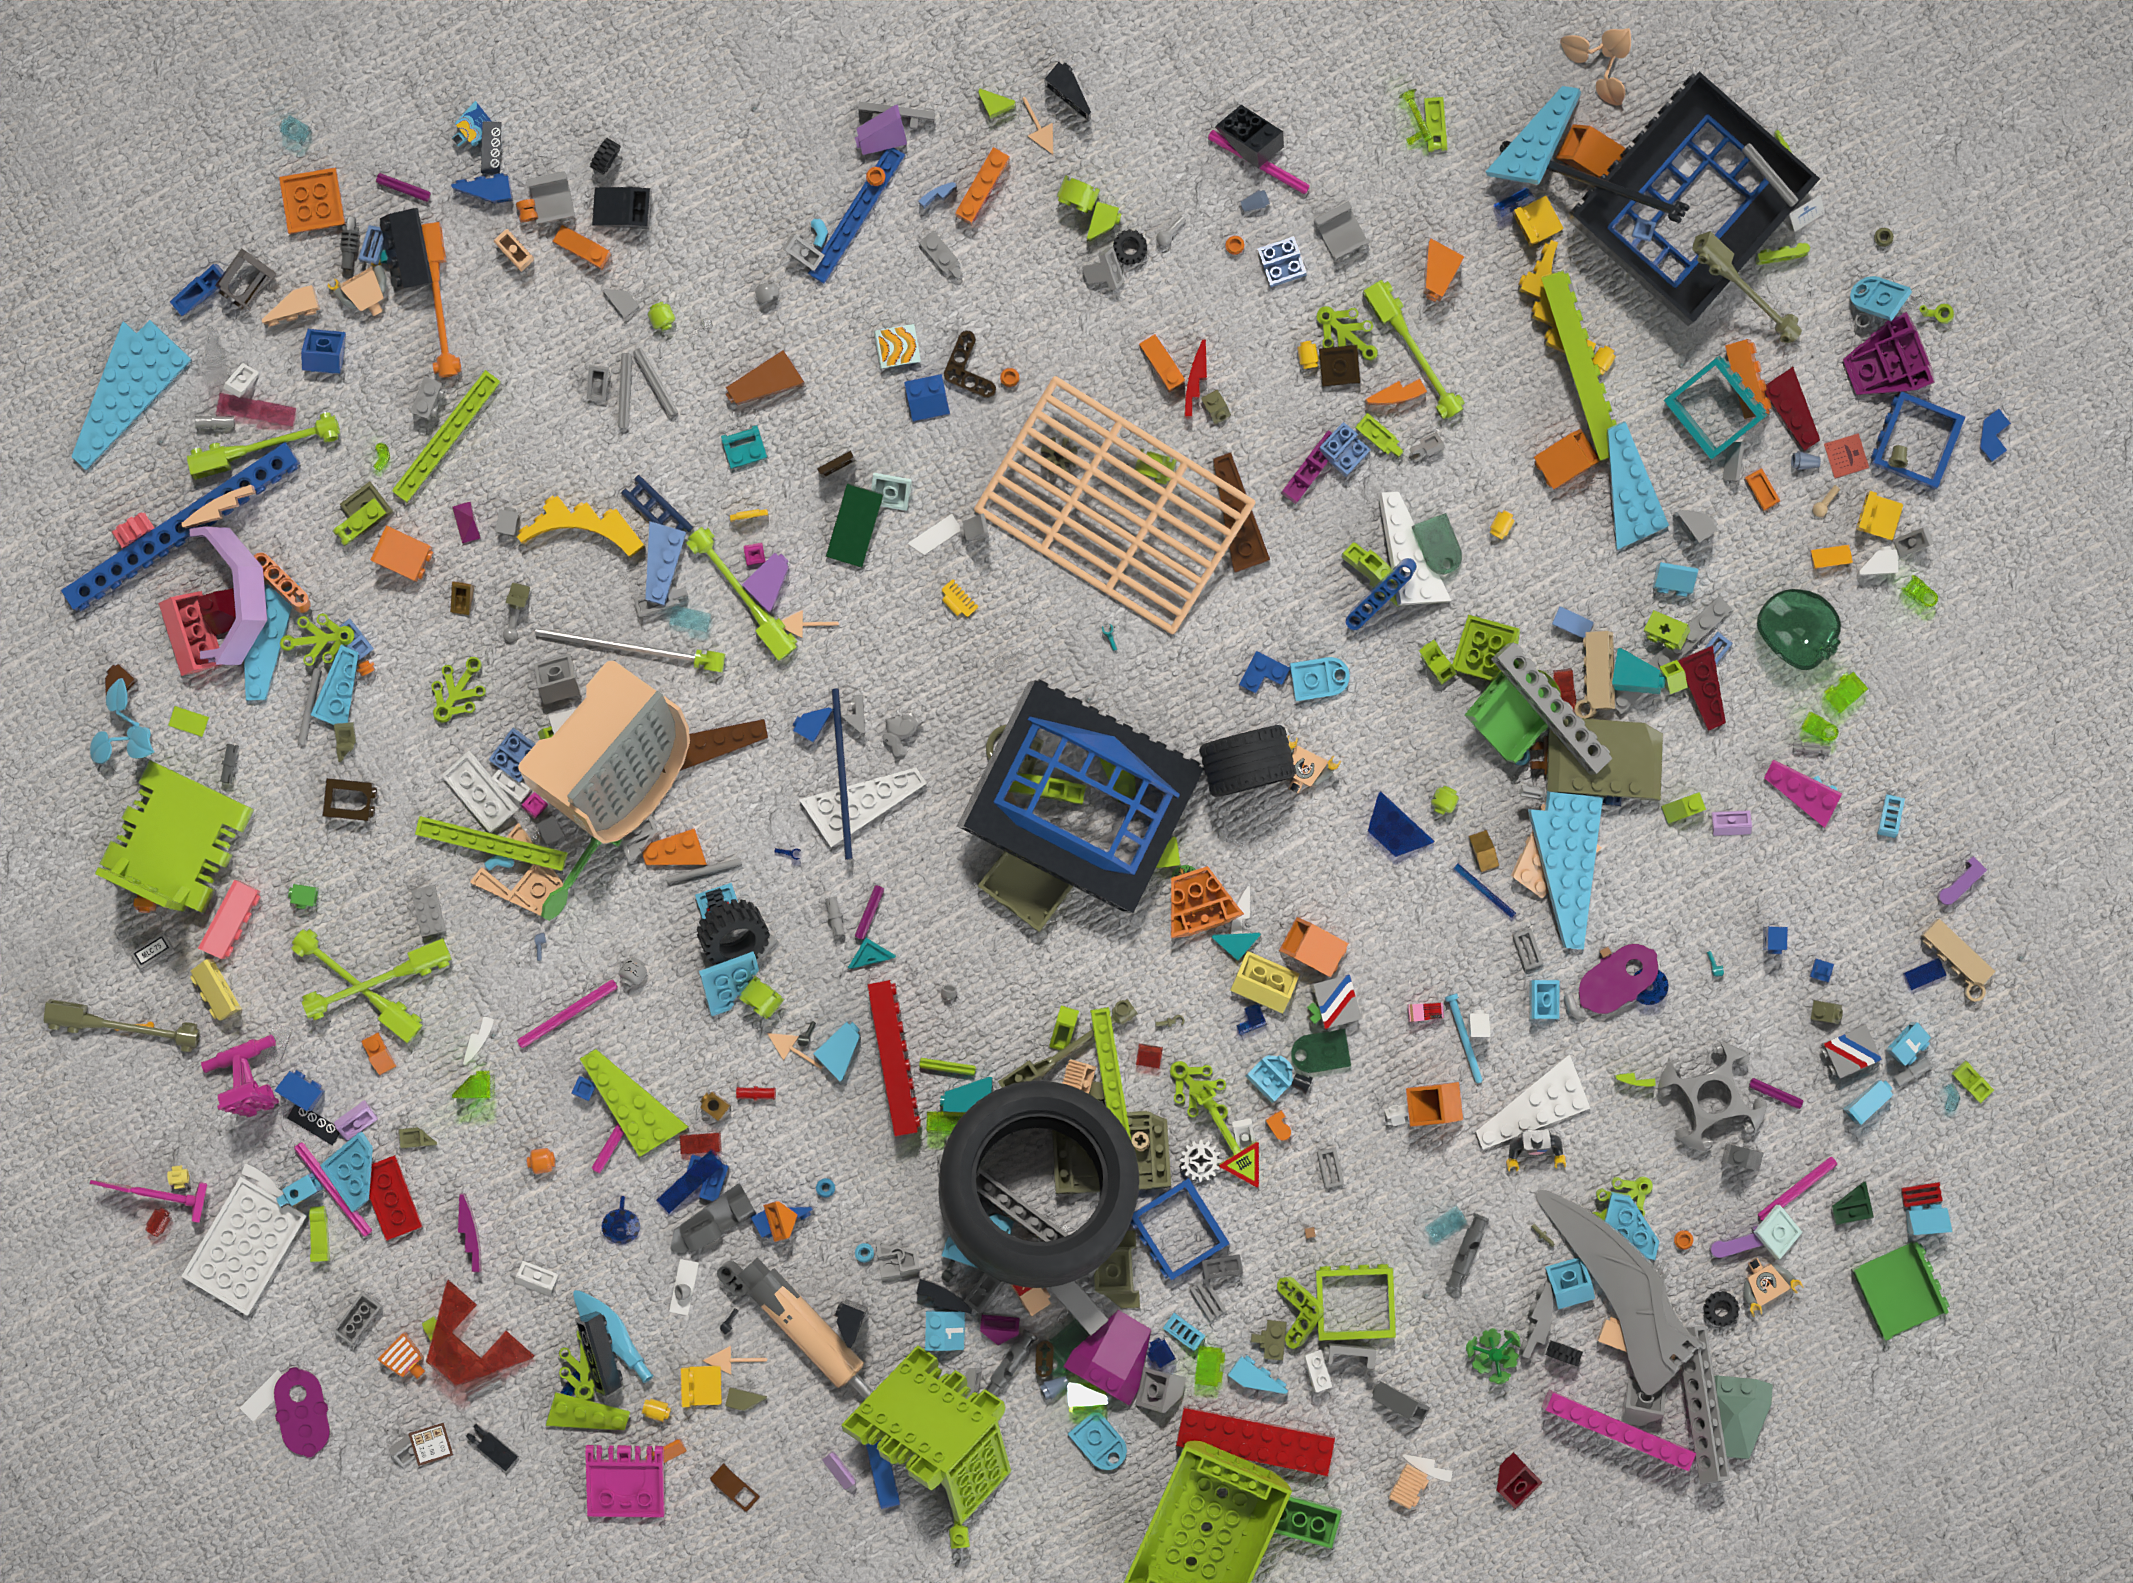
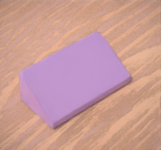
M1750 811L1712 812L1713 836L1751 834L1752 821Z
M364 1100L337 1119L334 1125L344 1139L348 1141L375 1122L378 1117Z
M834 1451L822 1459L844 1489H848L856 1483V1479Z

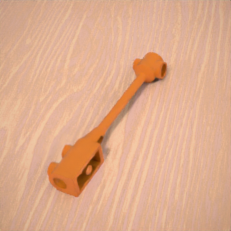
M439 222L422 224L421 226L433 282L431 285L441 354L436 358L437 362L433 363L434 374H438L440 378L458 375L459 372H462L460 358L455 357L448 350L439 287L440 263L447 261L442 226Z

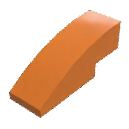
M1420 378L1405 387L1398 381L1365 399V403L1367 405L1403 403L1426 394L1427 390Z

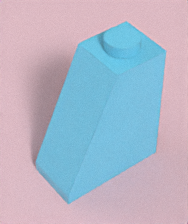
M846 1022L813 1053L839 1081L843 1080L861 1036L858 1033L860 1029L853 1022L851 1024Z
M1877 1080L1843 1110L1855 1124L1861 1125L1893 1096L1891 1092L1892 1087L1886 1080L1884 1082Z

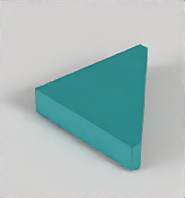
M1261 933L1213 935L1212 938L1238 961L1261 936Z
M865 938L848 968L853 969L894 959L896 955L870 939Z

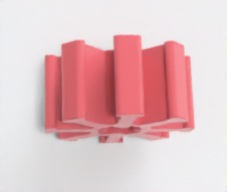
M141 512L134 518H128L126 523L119 524L111 533L123 549L153 530L154 526L146 514Z

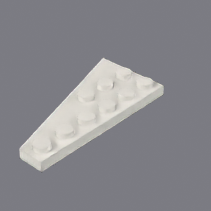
M1399 492L1380 493L1379 501L1391 570L1405 558L1413 559L1417 565L1412 578L1396 593L1397 604L1416 605L1450 602L1451 599ZM1402 567L1404 571L1410 572L1407 567Z
M912 768L847 786L851 834L926 785L927 783L918 769ZM839 789L799 799L830 847L843 840Z
M1570 1054L1475 1131L1482 1149L1517 1137L1523 1131H1533L1590 1109Z

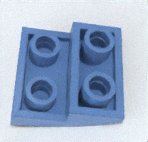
M1294 237L1258 248L1270 288L1307 276Z
M1343 422L1319 449L1326 459L1343 476L1347 477L1367 456L1371 449L1357 438L1358 434Z
M513 727L503 742L496 748L489 761L516 781L521 782L523 777L518 768L519 763L534 747L535 743Z

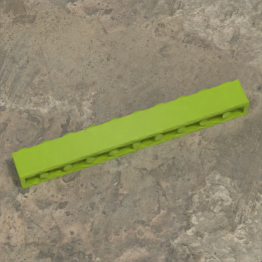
M1564 270L1542 276L1541 279L1599 459L1604 460L1610 458L1607 429L1617 425L1615 419L1611 420L1609 412H1612L1610 401H1605L1603 395L1607 393L1604 382H1599L1598 376L1601 373L1598 364L1594 365L1592 360L1595 354L1592 346L1588 347L1586 339H1589L1587 329H1582L1580 321H1583L1581 310H1576L1574 304L1578 302L1575 292H1570L1569 284H1572L1569 273H1564Z

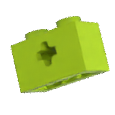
M1653 610L1644 628V632L1647 636L1646 638L1652 642L1657 643L1659 641L1671 650L1675 648L1681 650L1690 632V628L1684 622Z

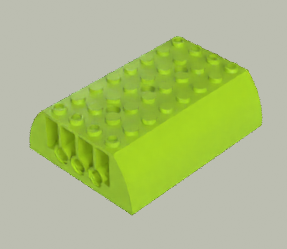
M1187 1442L1123 1583H1251L1291 1496L1292 1489L1273 1471L1205 1442ZM1219 1488H1226L1228 1493L1226 1496L1220 1497L1217 1494V1490ZM1209 1522L1212 1524V1529L1204 1531L1201 1525ZM1188 1557H1195L1197 1562L1195 1565L1190 1566L1186 1563V1559Z

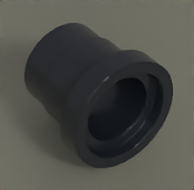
M1296 1073L1291 1086L1306 1095L1313 1077L1309 1076L1308 1078Z

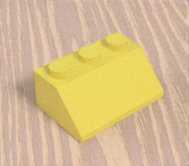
M1247 951L1230 991L1283 1013L1300 974Z
M206 959L190 970L192 973L190 976L195 986L199 985L202 991L200 995L204 1002H208L211 1006L209 1011L214 1019L217 1018L219 1021H222L242 1009L214 959Z

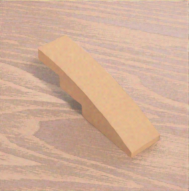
M248 485L214 499L182 522V527L190 528L223 519L221 511L239 507V498L256 494L254 486Z

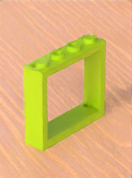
M1369 1264L1358 1265V1268L1350 1269V1265H1339V1269H1331V1266H1319V1270H1315L1316 1299L1322 1305V1276L1387 1274L1389 1329L1324 1331L1323 1313L1317 1323L1318 1340L1396 1338L1393 1267H1389V1264H1377V1268H1370Z

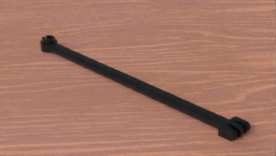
M1510 141L1502 142L1499 148L1501 154L1511 144ZM1551 160L1547 166V169L1668 213L1669 220L1680 223L1681 217H1684L1686 214L1685 211L1690 209V206L1686 203L1677 201L1675 205Z

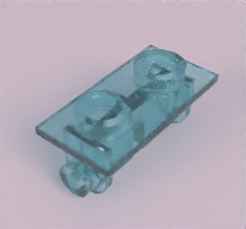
M1456 1205L1425 1226V1228L1436 1243L1466 1223L1467 1220Z

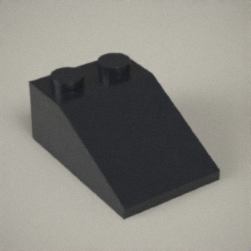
M1058 62L1044 79V86L1087 121H1090L1091 111L1072 72L1073 69L1065 62L1063 64Z

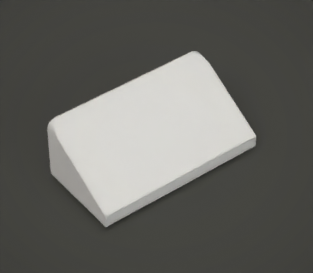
M500 768L492 776L517 808L532 790L523 782L516 781Z
M522 1261L515 1278V1283L551 1296L559 1274Z

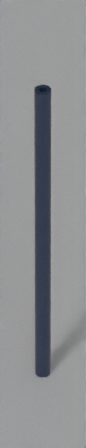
M835 688L831 689L844 852L845 860H851L853 856L839 689Z

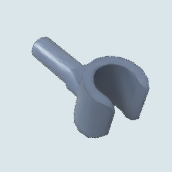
M545 933L537 934L534 938L537 948V961L542 960L541 944L547 943Z

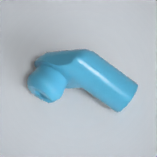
M494 855L484 864L488 870L493 869L497 865L511 868L514 865V859Z

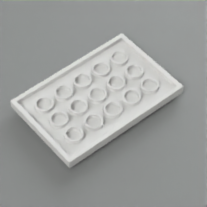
M241 1176L181 1277L248 1316L308 1215L289 1204L281 1208L276 1200V1196Z

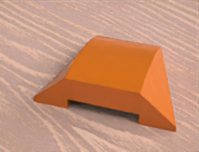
M1208 866L1171 878V938L1195 935L1225 925L1244 915Z

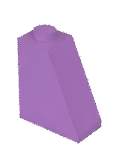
M898 105L892 106L857 128L858 136L855 137L857 148H861L863 155L907 144Z
M774 553L742 584L769 613L774 608L789 570L787 565L789 561L782 554L778 556Z

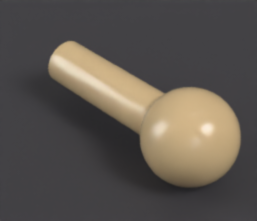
M1834 485L1822 502L1814 504L1812 508L1813 514L1817 517H1824L1828 512L1827 506L1841 489Z

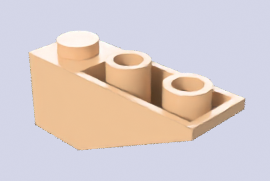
M310 285L293 290L262 319V323L268 324L270 327L280 324L279 321L296 320L302 314H305V316L316 314V311L320 310L315 288Z

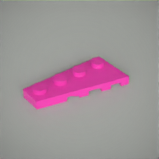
M1774 759L1764 777L1824 828L1842 796V793Z

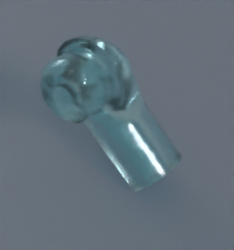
M1952 1082L1944 1086L1949 1095L1945 1103V1109L1948 1112L1955 1111L1961 1099Z

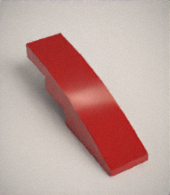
M1206 339L1200 343L1189 374L1184 418H1192V399L1200 398L1199 380H1207Z

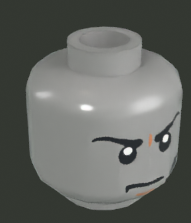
M634 957L626 959L618 972V975L622 978L621 982L628 987L640 985L647 973V969L644 967L645 963Z

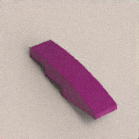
M1329 430L1281 492L1283 496L1294 504H1297L1329 462L1319 449L1331 436L1332 432Z
M465 1193L459 1194L458 1233H465V1252H472V1272H481V1246L478 1228Z

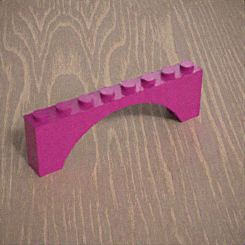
M1550 1389L1542 1404V1408L1545 1411L1686 1471L1690 1470L1696 1453L1689 1448L1631 1426Z

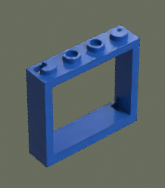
M1901 391L1898 396H1894L1891 402L1893 409L1885 417L1884 423L1886 427L1878 435L1877 441H1879V445L1871 453V465L1935 490L1939 487L1966 417ZM1904 400L1954 420L1931 479L1905 468L1892 467L1887 461L1881 459Z
M1189 1177L1134 1211L1130 1222L1135 1230L1139 1228L1142 1233L1139 1237L1145 1246L1149 1244L1152 1249L1150 1255L1155 1263L1159 1261L1162 1265L1160 1271L1165 1279L1168 1277L1171 1280L1175 1279L1230 1244ZM1186 1187L1220 1243L1172 1272L1140 1221L1139 1216Z

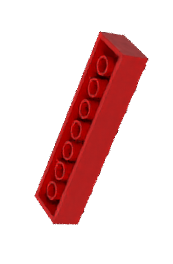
M891 980L867 984L894 1135L900 1136L919 1132L918 1128L922 1126L920 1116H916L915 1109H918L917 1098L912 1097L911 1090H914L915 1087L913 1078H909L908 1071H911L910 1060L905 1058V1052L908 1051L906 1040H902L901 1033H904L903 1021L898 1019V1014L901 1013L899 1002L895 1003L894 995L898 994L896 983L892 984Z
M1183 1406L1176 1446L1184 1447L1189 1441H1202L1245 1460L1328 1476L1335 1437Z

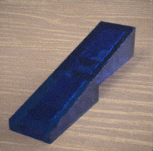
M711 1149L657 1198V1202L670 1214L725 1162Z

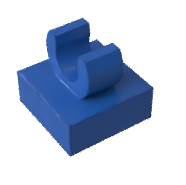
M1815 958L1809 977L1828 983L1834 964Z
M579 1076L571 1094L590 1101L596 1085L594 1082Z

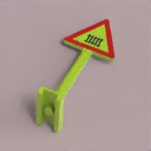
M1204 1084L1205 1090L1201 1091L1199 1095L1195 1092L1190 1094L1194 1101L1199 1105L1203 1104L1204 1108L1208 1109L1233 1152V1156L1221 1162L1219 1167L1258 1188L1259 1142L1256 1141L1240 1150L1214 1105L1213 1097L1217 1096L1215 1091L1208 1084Z

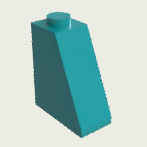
M1618 648L1612 679L1614 689L1660 694L1661 688L1665 686V677H1663L1661 671L1628 651Z
M989 1076L945 1091V1094L940 1097V1107H943V1111L966 1113L976 1102L991 1093L993 1077Z

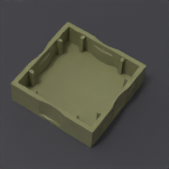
M1005 851L978 885L979 888L1038 932L1042 930L1073 888V886L1021 859H1017Z

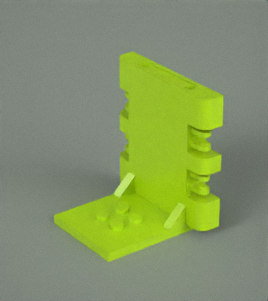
M149 760L139 780V784L153 790V793L150 794L140 789L138 792L140 795L150 798L147 805L139 800H134L133 804L143 808L144 812L127 805L122 819L136 825V828L134 829L123 823L122 828L133 834L130 839L119 834L116 838L127 843V847L110 840L99 864L111 870L98 867L95 875L165 908L184 912L188 906L201 913H205L215 889L199 882L200 878L211 884L214 881L211 877L205 876L202 873L205 868L218 873L219 869L208 864L209 860L225 868L227 867L232 854L215 846L219 844L229 849L231 845L228 842L219 840L222 833L230 838H235L236 834L224 829L227 825L240 832H244L254 809Z
M917 1345L841 1426L845 1433L863 1445L868 1443L874 1445L879 1441L877 1449L880 1456L891 1464H903L910 1458L905 1467L908 1469L909 1476L928 1489L933 1490L941 1483L946 1488L955 1521L962 1525L1011 1472L998 1424L1006 1408L1004 1401L985 1389L980 1394L974 1392L967 1398L971 1388L967 1387L966 1376L954 1370L950 1375L945 1373L940 1377L942 1369L938 1368L937 1357Z

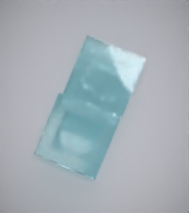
M674 606L669 624L707 633L711 614Z

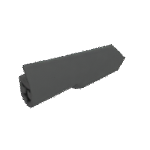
M736 1184L674 1229L670 1249L681 1254L688 1250L691 1252L697 1251L720 1238L724 1231L756 1215L757 1213L741 1184Z

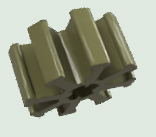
M1056 437L1050 438L1052 441L1056 442ZM1063 437L1061 446L1065 448L1067 443H1069V439ZM1042 445L1041 453L1050 455L1051 457L1046 458L1050 462L1060 465L1068 473L1069 471L1066 470L1064 465L1065 462L1073 465L1074 468L1076 467L1075 463L1065 457L1063 460L1056 461L1054 454L1057 452ZM1076 446L1068 450L1073 454L1078 453ZM1049 470V474L1054 476L1055 473Z

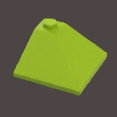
M1468 614L1452 663L1455 671L1492 682L1501 670L1491 659L1505 645L1513 642L1515 644L1519 643L1520 629Z

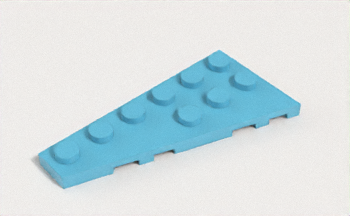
M1562 86L1485 171L1487 176L1539 185L1581 95L1580 89Z
M1625 421L1607 429L1612 507L1615 523L1614 532L1616 537L1615 546L1617 550L1669 526Z
M264 585L267 622L244 659L246 701L267 699L281 648L280 640L285 636L292 606L270 585ZM288 586L284 589V591L288 592L292 589V587Z

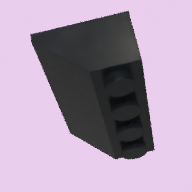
M418 208L394 212L381 217L380 229L383 233V245L388 258L387 265L390 269L391 285L394 293L415 291L433 283Z
M846 1299L844 1303L841 1302L838 1305L834 1316L838 1317L836 1323L846 1346L851 1348L856 1340L868 1307Z
M595 1311L577 1317L575 1321L595 1391L607 1396L622 1387L621 1381L623 1377L621 1371L617 1370L616 1362L618 1360L616 1353L612 1352L611 1349L612 1338L606 1332V1318L600 1312Z

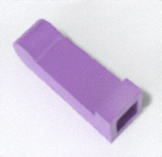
M1974 856L1966 861L1969 867L1948 888L1939 891L1937 897L1941 904L1949 905L1954 903L1987 871Z
M1759 1225L1751 1227L1753 1233L1724 1242L1719 1240L1712 1242L1710 1245L1711 1254L1722 1258L1764 1245L1754 1234Z

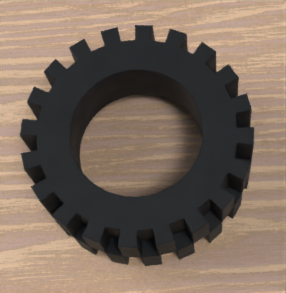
M731 899L729 904L723 901L721 902L722 906H713V911L711 913L707 911L704 914L706 918L700 919V926H697V938L712 965L726 962L750 952H754L756 959H758L757 954H763L765 951L763 946H768L769 944L768 938H770L767 925L757 906H754L750 901L748 904L743 899L739 903L736 899ZM736 929H748L745 935L738 940L730 943H720L729 932Z

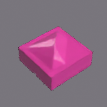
M762 543L743 546L747 566L766 562Z
M534 792L521 807L536 819L549 804Z

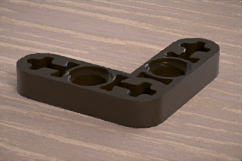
M963 331L957 339L944 370V378L948 383L984 398H991L996 393L995 384L988 379L964 370L975 345L976 338L973 332ZM970 335L972 342H968L966 345L969 351L958 348V345L963 346L964 344L962 337ZM957 352L965 354L963 362L955 361L954 355ZM956 370L955 373L958 376L964 373L961 384L957 383L959 379L953 377L952 380L949 379L948 371ZM967 377L975 379L976 383L973 387L965 385L964 381ZM979 380L983 381L981 383L982 386L987 387L989 384L993 391L984 394V389L980 387L979 391L975 389L978 387Z

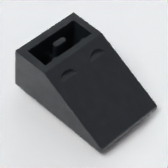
M1243 105L1238 106L1215 126L1242 158L1258 169L1284 148L1283 131Z
M595 187L592 226L649 229L651 189L641 187Z

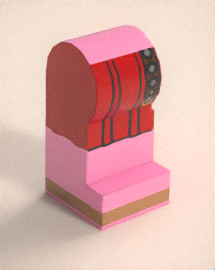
M1443 1003L1407 1004L1408 1022L1444 1018Z

